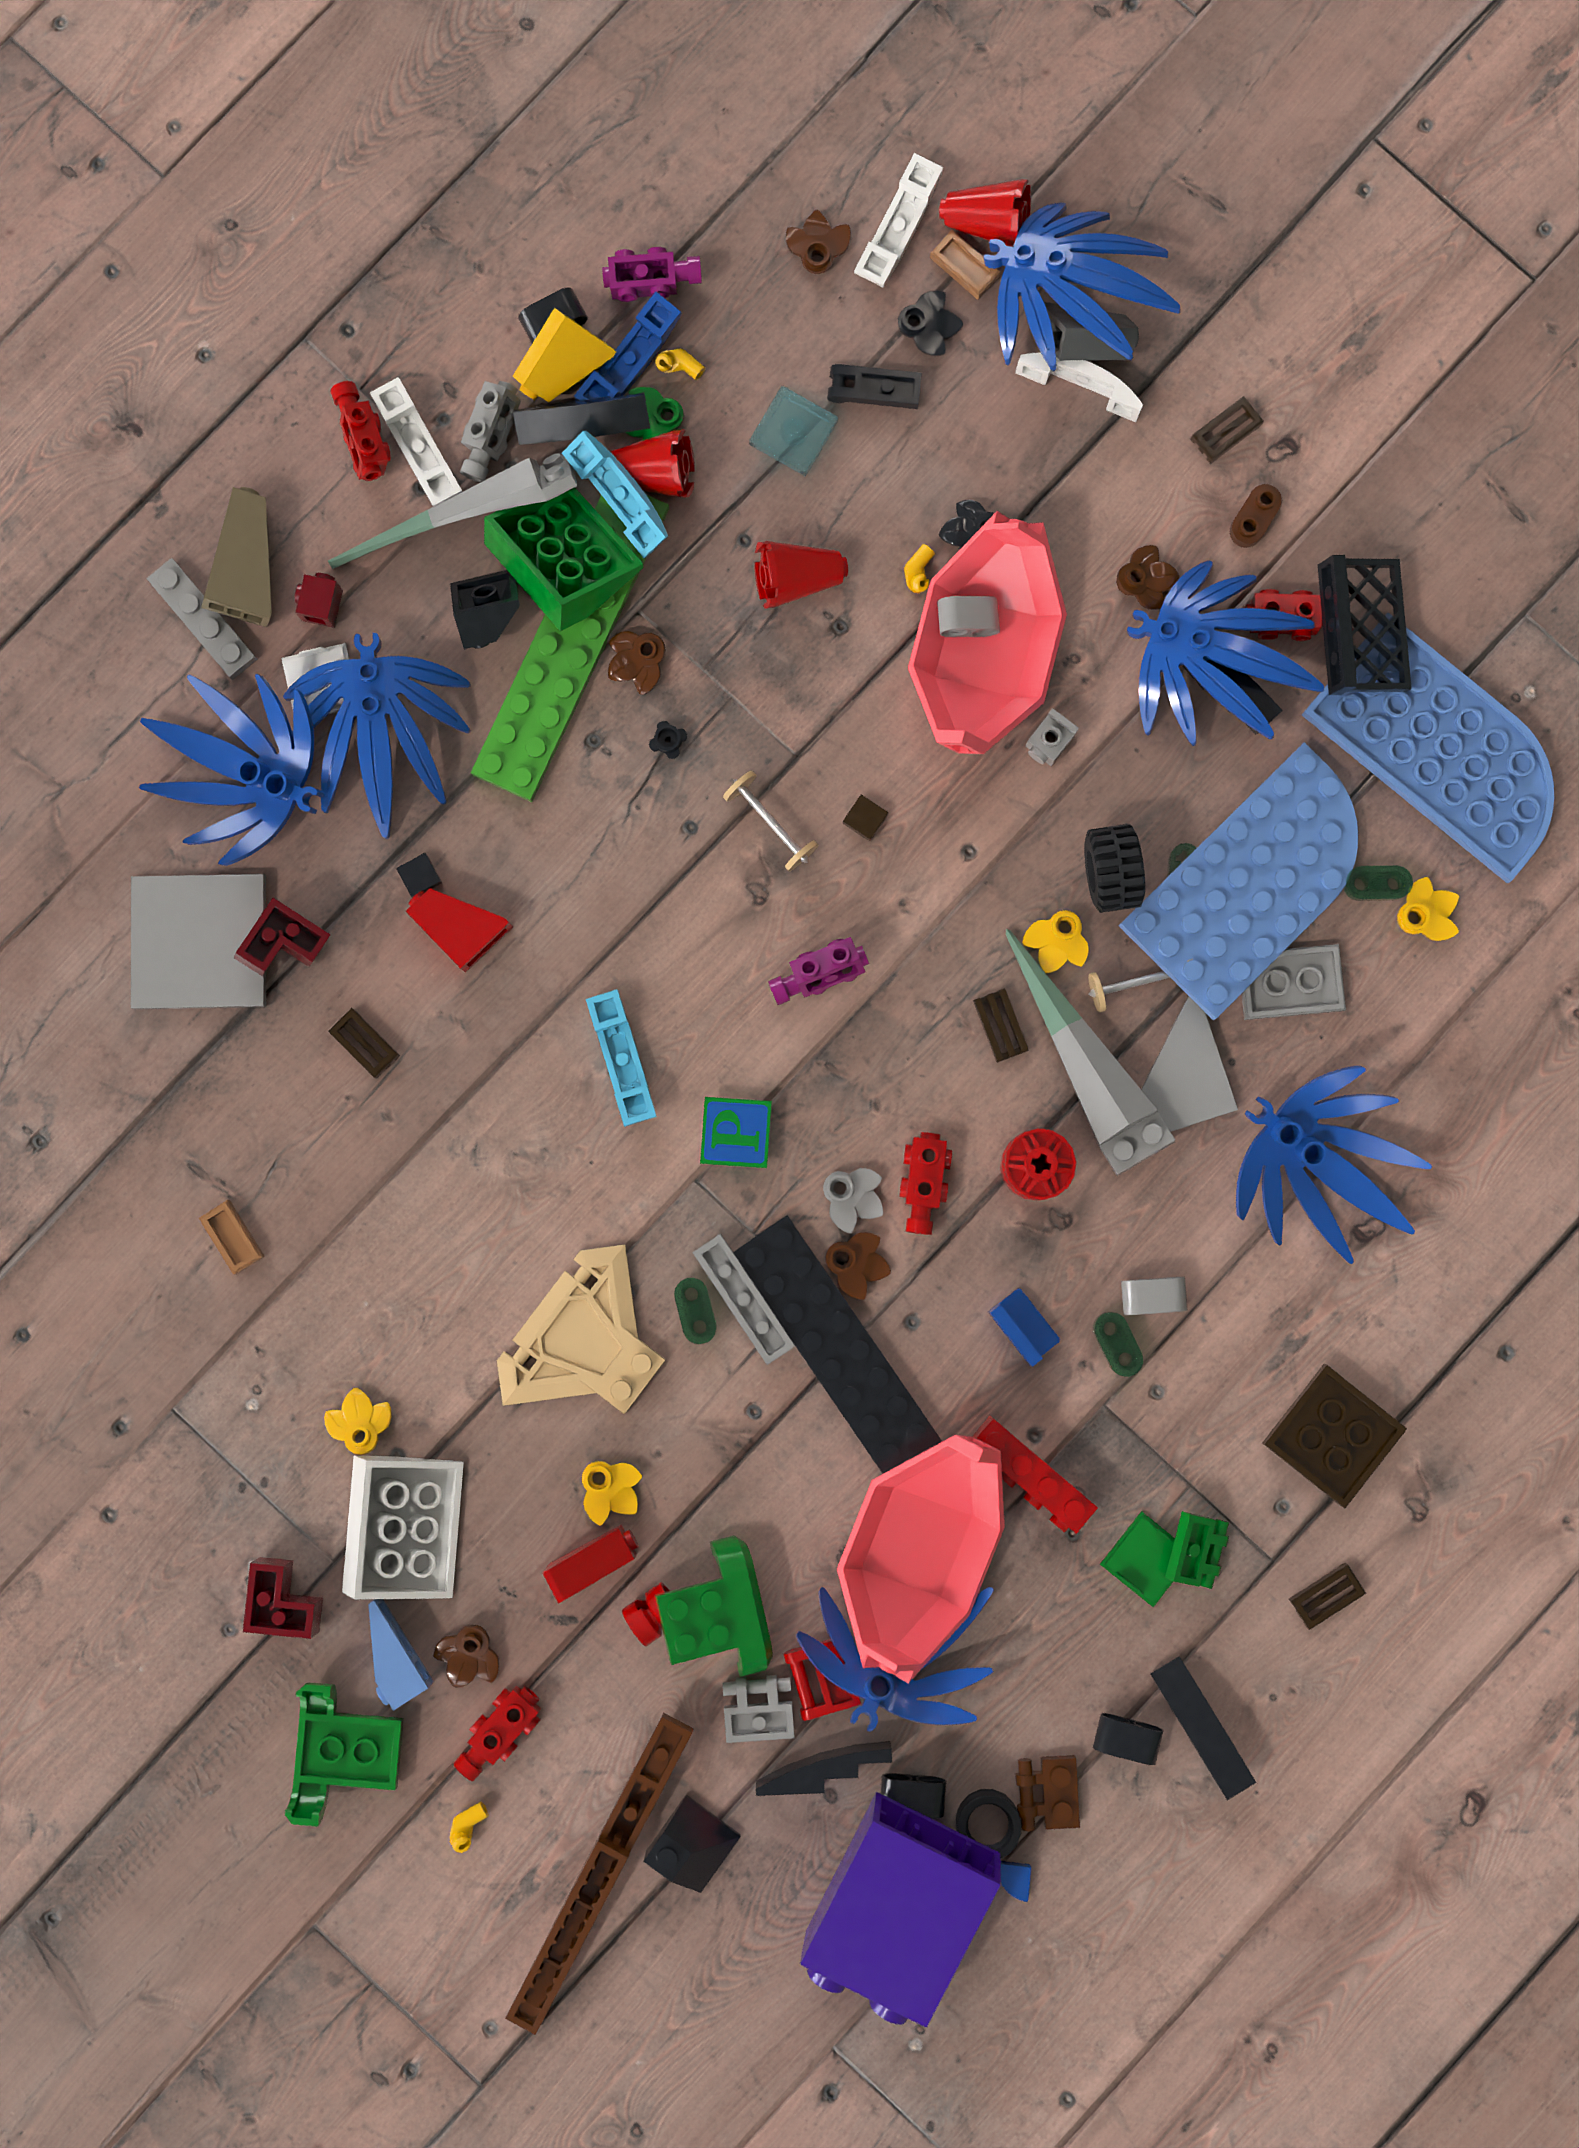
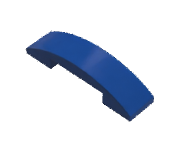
M655 292L635 317L637 323L615 349L617 352L614 357L605 362L598 372L594 370L574 397L578 401L607 396L611 398L623 396L645 371L666 342L682 315L681 311L659 293Z

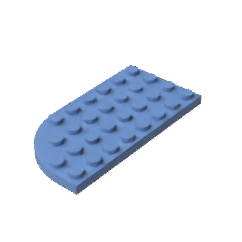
M1389 612L1385 615L1388 619L1392 617ZM1378 623L1371 632L1376 636L1383 626ZM1406 627L1411 690L1407 692H1346L1342 695H1329L1327 684L1324 687V691L1318 694L1302 713V716L1506 883H1509L1536 852L1551 822L1554 807V782L1548 758L1535 735L1517 716ZM1387 631L1380 641L1393 652L1396 648V639ZM1365 639L1358 649L1363 652L1370 643ZM1375 647L1366 656L1378 669L1386 660ZM1361 663L1356 668L1357 683H1367L1373 676ZM1390 663L1383 674L1392 683H1400L1399 671Z
M1304 742L1143 901L1141 907L1136 908L1118 925L1212 1020L1217 1019L1336 899L1346 885L1356 861L1358 825L1352 801L1344 785L1333 770Z

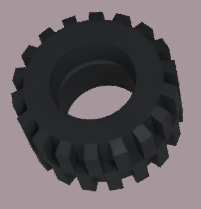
M1131 824L1089 829L1084 843V855L1088 887L1094 906L1099 913L1141 907L1145 896V871L1141 846L1135 830Z

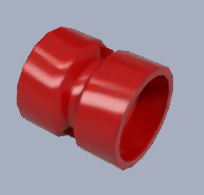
M663 1582L647 1591L644 1601L636 1599L622 1609V1614L628 1626L645 1647L662 1636V1625L655 1595L670 1591Z

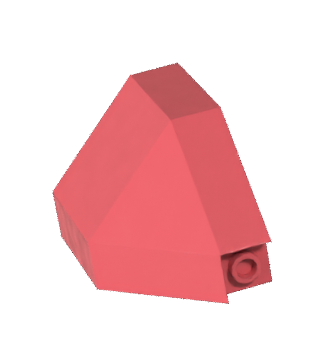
M996 511L930 581L908 670L936 742L958 754L986 753L1045 701L1067 613L1043 522L1026 523L1018 519H1009ZM950 596L996 597L1000 632L988 637L941 636L937 601Z
M954 1435L871 1481L837 1567L863 1668L880 1667L882 1670L909 1683L970 1616L1005 1528L1000 1450L971 1436Z

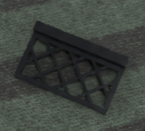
M1332 555L1319 563L1317 568L1329 695H1342L1346 692H1407L1411 690L1400 559L1346 558L1345 555ZM1347 568H1355L1364 577L1357 587L1348 580ZM1379 568H1389L1390 583L1387 587L1374 576ZM1367 582L1380 593L1373 604L1360 592ZM1354 598L1367 610L1359 620L1350 612V603ZM1384 598L1393 606V616L1390 619L1377 609V606ZM1370 615L1383 626L1376 636L1363 624ZM1357 631L1370 643L1363 652L1353 644V635ZM1387 631L1396 639V648L1393 652L1380 641ZM1374 647L1386 658L1379 669L1366 657ZM1360 663L1373 675L1367 683H1357L1356 668ZM1390 663L1399 671L1400 683H1392L1383 674Z

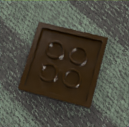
M1323 1364L1262 1444L1345 1509L1407 1428L1331 1367Z

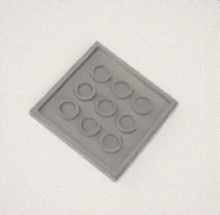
M266 875L131 876V1009L266 1007V972L261 976L234 959L236 951L266 908Z

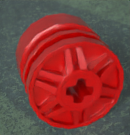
M1038 1128L1021 1133L1007 1144L1001 1155L1000 1170L1003 1181L1011 1192L1023 1199L1039 1201L1056 1197L1069 1187L1075 1176L1076 1158L1073 1148L1063 1136L1053 1130ZM1041 1155L1044 1157L1043 1163L1047 1164L1048 1167L1036 1173V1166L1031 1164V1160L1038 1159Z

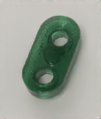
M1398 865L1359 866L1352 869L1347 875L1344 891L1348 897L1356 901L1398 900L1411 891L1413 879L1406 868ZM1390 878L1397 881V889L1394 890L1388 886ZM1356 879L1364 882L1365 887L1363 890H1358L1355 887Z
M686 1278L678 1283L674 1292L683 1333L690 1342L705 1344L714 1337L717 1330L709 1292L705 1283L700 1279ZM688 1288H695L697 1290L698 1297L696 1300L690 1301L686 1298L685 1293ZM701 1320L705 1322V1332L697 1333L694 1330V1323Z
M1115 1312L1100 1314L1094 1321L1093 1333L1111 1370L1124 1377L1135 1375L1142 1368L1143 1355L1125 1318ZM1108 1322H1112L1115 1325V1332L1111 1335H1107L1104 1332V1326ZM1122 1353H1128L1130 1356V1362L1127 1365H1121L1119 1362V1356Z

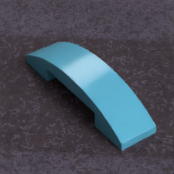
M586 430L582 431L562 452L563 456L581 479L589 478L627 527L623 533L641 556L647 558L668 537L657 511L635 479L616 457Z
M618 989L586 999L624 1127L657 1117Z

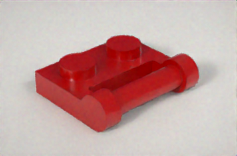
M831 1639L821 1642L845 1664L836 1651ZM799 1647L783 1653L786 1664H790L802 1705L800 1714L803 1721L861 1705L860 1697L850 1694L833 1684L816 1667L815 1670L825 1702L815 1704L803 1660L808 1659L803 1649Z

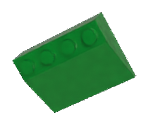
M575 487L549 501L498 510L484 517V544L559 631L588 618L641 571L644 563Z

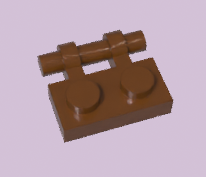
M1075 1755L1041 1757V1771H1032L1031 1759H1018L1019 1772L1015 1774L1016 1785L1019 1786L1020 1803L1017 1804V1811L1021 1817L1022 1830H1035V1817L1044 1816L1045 1829L1080 1828ZM1042 1784L1043 1802H1034V1785Z

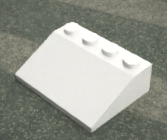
M354 1455L342 1587L344 1594L353 1599L453 1598L464 1462Z

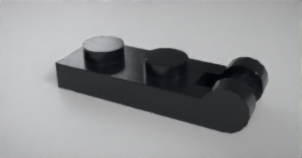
M834 364L830 368L832 387L828 388L827 400L833 403L853 402L918 409L922 373ZM855 380L854 388L845 387V381Z

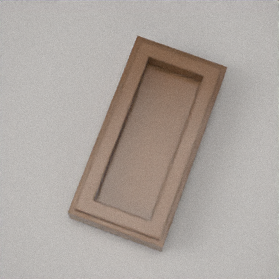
M953 230L930 253V259L977 300L1000 277V271L997 268L991 269L986 267L984 257Z
M226 1200L199 1217V1220L233 1275L240 1273L265 1257L230 1200Z

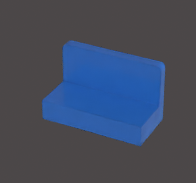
M1019 1288L988 1311L993 1320L1032 1367L1043 1359L1042 1355L1060 1342L1058 1335Z

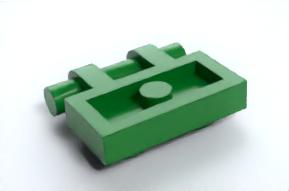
M1182 1511L1165 1578L1173 1582L1212 1589L1215 1577L1220 1575L1222 1566L1219 1565L1223 1546L1227 1547L1229 1536L1226 1535L1229 1522Z

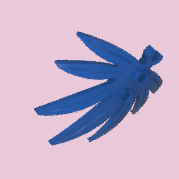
M1066 203L1050 204L1031 214L1021 226L1013 247L1006 246L999 239H991L989 241L990 251L998 253L996 255L985 254V266L991 269L1005 266L999 287L997 307L999 336L1005 364L1009 365L1011 363L1019 325V296H1021L1026 319L1033 338L1050 369L1055 371L1057 368L1052 326L1044 301L1037 290L1038 287H1042L1061 308L1094 336L1128 360H1132L1133 350L1116 323L1102 307L1083 291L1070 284V281L1103 293L1179 314L1180 304L1147 278L1118 263L1084 254H1129L1168 258V251L1144 240L1116 234L1088 233L1059 238L1098 222L1110 220L1108 212L1097 211L1076 213L1056 220L1066 210Z
M1205 561L1187 571L1173 585L1162 604L1157 621L1149 619V616L1144 611L1134 610V619L1142 621L1143 625L1140 628L1129 626L1127 628V633L1132 638L1151 637L1143 656L1139 677V705L1144 732L1146 735H1150L1156 719L1161 692V672H1163L1168 698L1174 715L1189 743L1192 746L1196 745L1197 737L1193 705L1187 684L1179 669L1180 665H1184L1201 686L1229 712L1263 736L1273 739L1274 732L1250 697L1227 675L1206 661L1210 659L1236 671L1291 687L1323 692L1324 685L1303 667L1279 652L1250 639L1216 631L1215 629L1244 631L1313 629L1315 624L1313 621L1297 615L1267 609L1238 608L1200 614V611L1227 600L1257 581L1255 575L1233 577L1217 582L1193 596L1206 581L1213 568L1212 561Z
M373 633L372 644L370 646H363L362 637L360 634H355L354 645L360 652V659L333 661L310 670L287 689L283 698L286 701L294 700V689L301 691L304 697L327 687L308 705L313 729L328 715L337 702L344 698L331 727L324 752L321 773V791L324 793L323 798L321 797V809L324 813H328L346 762L354 718L357 717L358 756L365 792L381 835L388 839L390 836L393 802V768L387 725L388 715H390L398 740L419 777L441 804L445 805L447 803L443 785L431 752L413 718L398 699V695L403 694L430 716L468 734L471 732L470 728L453 708L432 691L409 679L412 678L424 683L445 687L468 688L471 684L458 673L431 661L406 656L377 658V653L382 645L379 635Z
M189 674L187 679L221 720L247 746L259 755V758L209 734L172 723L142 718L140 719L142 725L181 753L213 771L246 784V787L209 782H163L141 784L139 788L156 795L195 804L234 806L256 803L254 808L232 815L183 840V843L188 845L211 843L236 836L253 828L219 860L218 864L228 866L254 854L268 844L285 826L295 808L296 802L301 810L316 814L317 809L309 805V799L313 795L323 798L324 793L311 786L303 788L309 776L314 757L312 718L303 693L294 689L292 733L288 717L274 690L263 676L255 674L268 721L279 748L278 754L263 731L240 707L209 684Z
M1360 1065L1338 1069L1309 1081L1296 1090L1275 1114L1273 1113V1106L1269 1101L1262 1097H1257L1256 1100L1263 1106L1262 1112L1259 1115H1254L1247 1110L1245 1115L1255 1124H1265L1266 1126L1255 1137L1244 1156L1236 1188L1237 1216L1244 1220L1255 1196L1262 1173V1198L1265 1216L1273 1240L1280 1246L1282 1244L1283 1192L1280 1166L1284 1165L1290 1185L1306 1215L1325 1240L1350 1264L1354 1263V1259L1327 1203L1310 1177L1303 1170V1167L1306 1166L1330 1189L1369 1215L1411 1235L1415 1233V1230L1397 1207L1368 1177L1342 1156L1325 1146L1324 1142L1327 1141L1350 1152L1380 1161L1421 1169L1432 1168V1165L1422 1158L1385 1139L1352 1128L1317 1122L1323 1118L1358 1114L1399 1102V1099L1394 1096L1380 1094L1344 1095L1317 1102L1340 1090L1364 1073L1366 1068Z
M988 1587L978 1593L970 1616L924 1667L946 1651L968 1628L993 1593L992 1587ZM820 1588L819 1601L828 1635L845 1664L825 1645L810 1635L799 1631L796 1634V1638L808 1659L821 1674L839 1688L864 1699L862 1706L853 1711L850 1718L851 1723L855 1724L860 1714H866L870 1719L867 1731L871 1732L878 1723V1715L876 1713L878 1706L901 1718L931 1725H958L972 1723L977 1720L976 1715L958 1707L935 1701L917 1700V1698L938 1696L963 1689L990 1675L993 1672L992 1668L978 1667L949 1670L924 1677L917 1681L912 1679L909 1683L882 1670L880 1667L863 1668L860 1655L857 1652L846 1621L826 1589Z

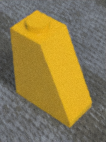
M554 308L513 374V377L521 384L519 390L533 400H536L539 396L550 402L613 358L617 351Z

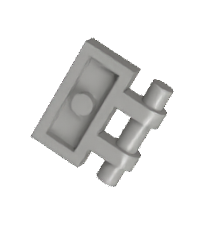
M768 1675L766 1679L747 1680L746 1677L736 1678V1681L723 1682V1696L737 1695V1705L724 1706L726 1743L795 1738L792 1701H778V1692L791 1691L790 1677L777 1678V1675ZM767 1693L768 1703L748 1704V1694Z

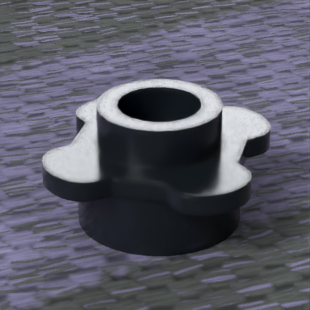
M661 721L657 724L654 738L649 741V747L654 752L660 751L665 753L669 759H676L680 754L679 748L682 742L687 740V733L684 729H677L667 721ZM667 737L671 738L670 743L665 742Z

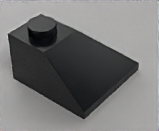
M507 570L450 583L453 615L463 648L473 647L478 649L496 642L520 606L517 581Z
M686 1794L647 1848L643 1862L670 1882L701 1893L737 1843L741 1834Z

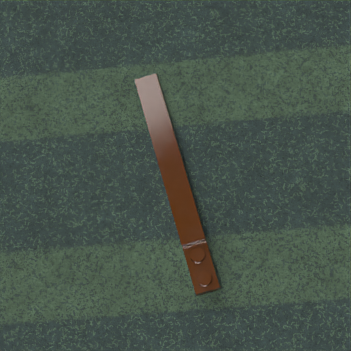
M663 1712L507 2013L506 2020L536 2035L623 1869L641 1830L688 1743L694 1728Z

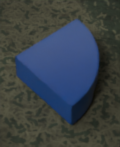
M1001 1861L1002 1886L1014 1898L1028 1902L1031 1865Z

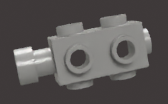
M487 381L484 382L481 392L476 398L470 420L464 428L460 443L471 450L469 459L464 460L460 473L476 482L481 483L486 480L489 472L487 468L489 460L498 461L499 456L506 451V439L511 426L515 424L512 411L518 410L522 400L516 396L518 389L507 382L499 381L498 385ZM510 410L509 415L505 417L506 412ZM498 440L497 445L492 447L493 443Z

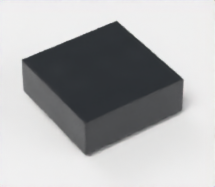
M426 853L396 868L411 897L422 890L426 892L429 888L432 889L442 883Z

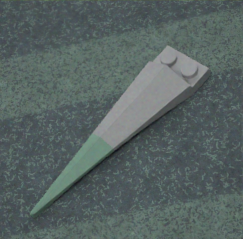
M556 453L549 456L543 461L541 466H539L536 460L528 458L328 560V563L333 569L381 547L442 525L489 512L549 501L577 486L576 471L563 454Z
M1006 929L1007 939L1064 1064L1098 1146L1117 1176L1121 1175L1175 1143L1174 1136L1161 1118L1156 1107L1014 934Z

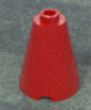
M1019 179L950 191L946 198H942L940 201L939 217L944 219L946 227L989 241L991 239H999L1006 246L1013 247L1021 226L1031 215V185H1027L1029 180Z
M684 429L673 430L610 451L643 491L681 498L692 495L694 482H688L689 472H695L694 454L690 437L683 436L685 433Z
M772 541L758 542L755 553L761 552V562H754L759 598L767 600L763 605L764 608H775L840 585L843 582V578L848 576L847 559L842 557L837 550Z

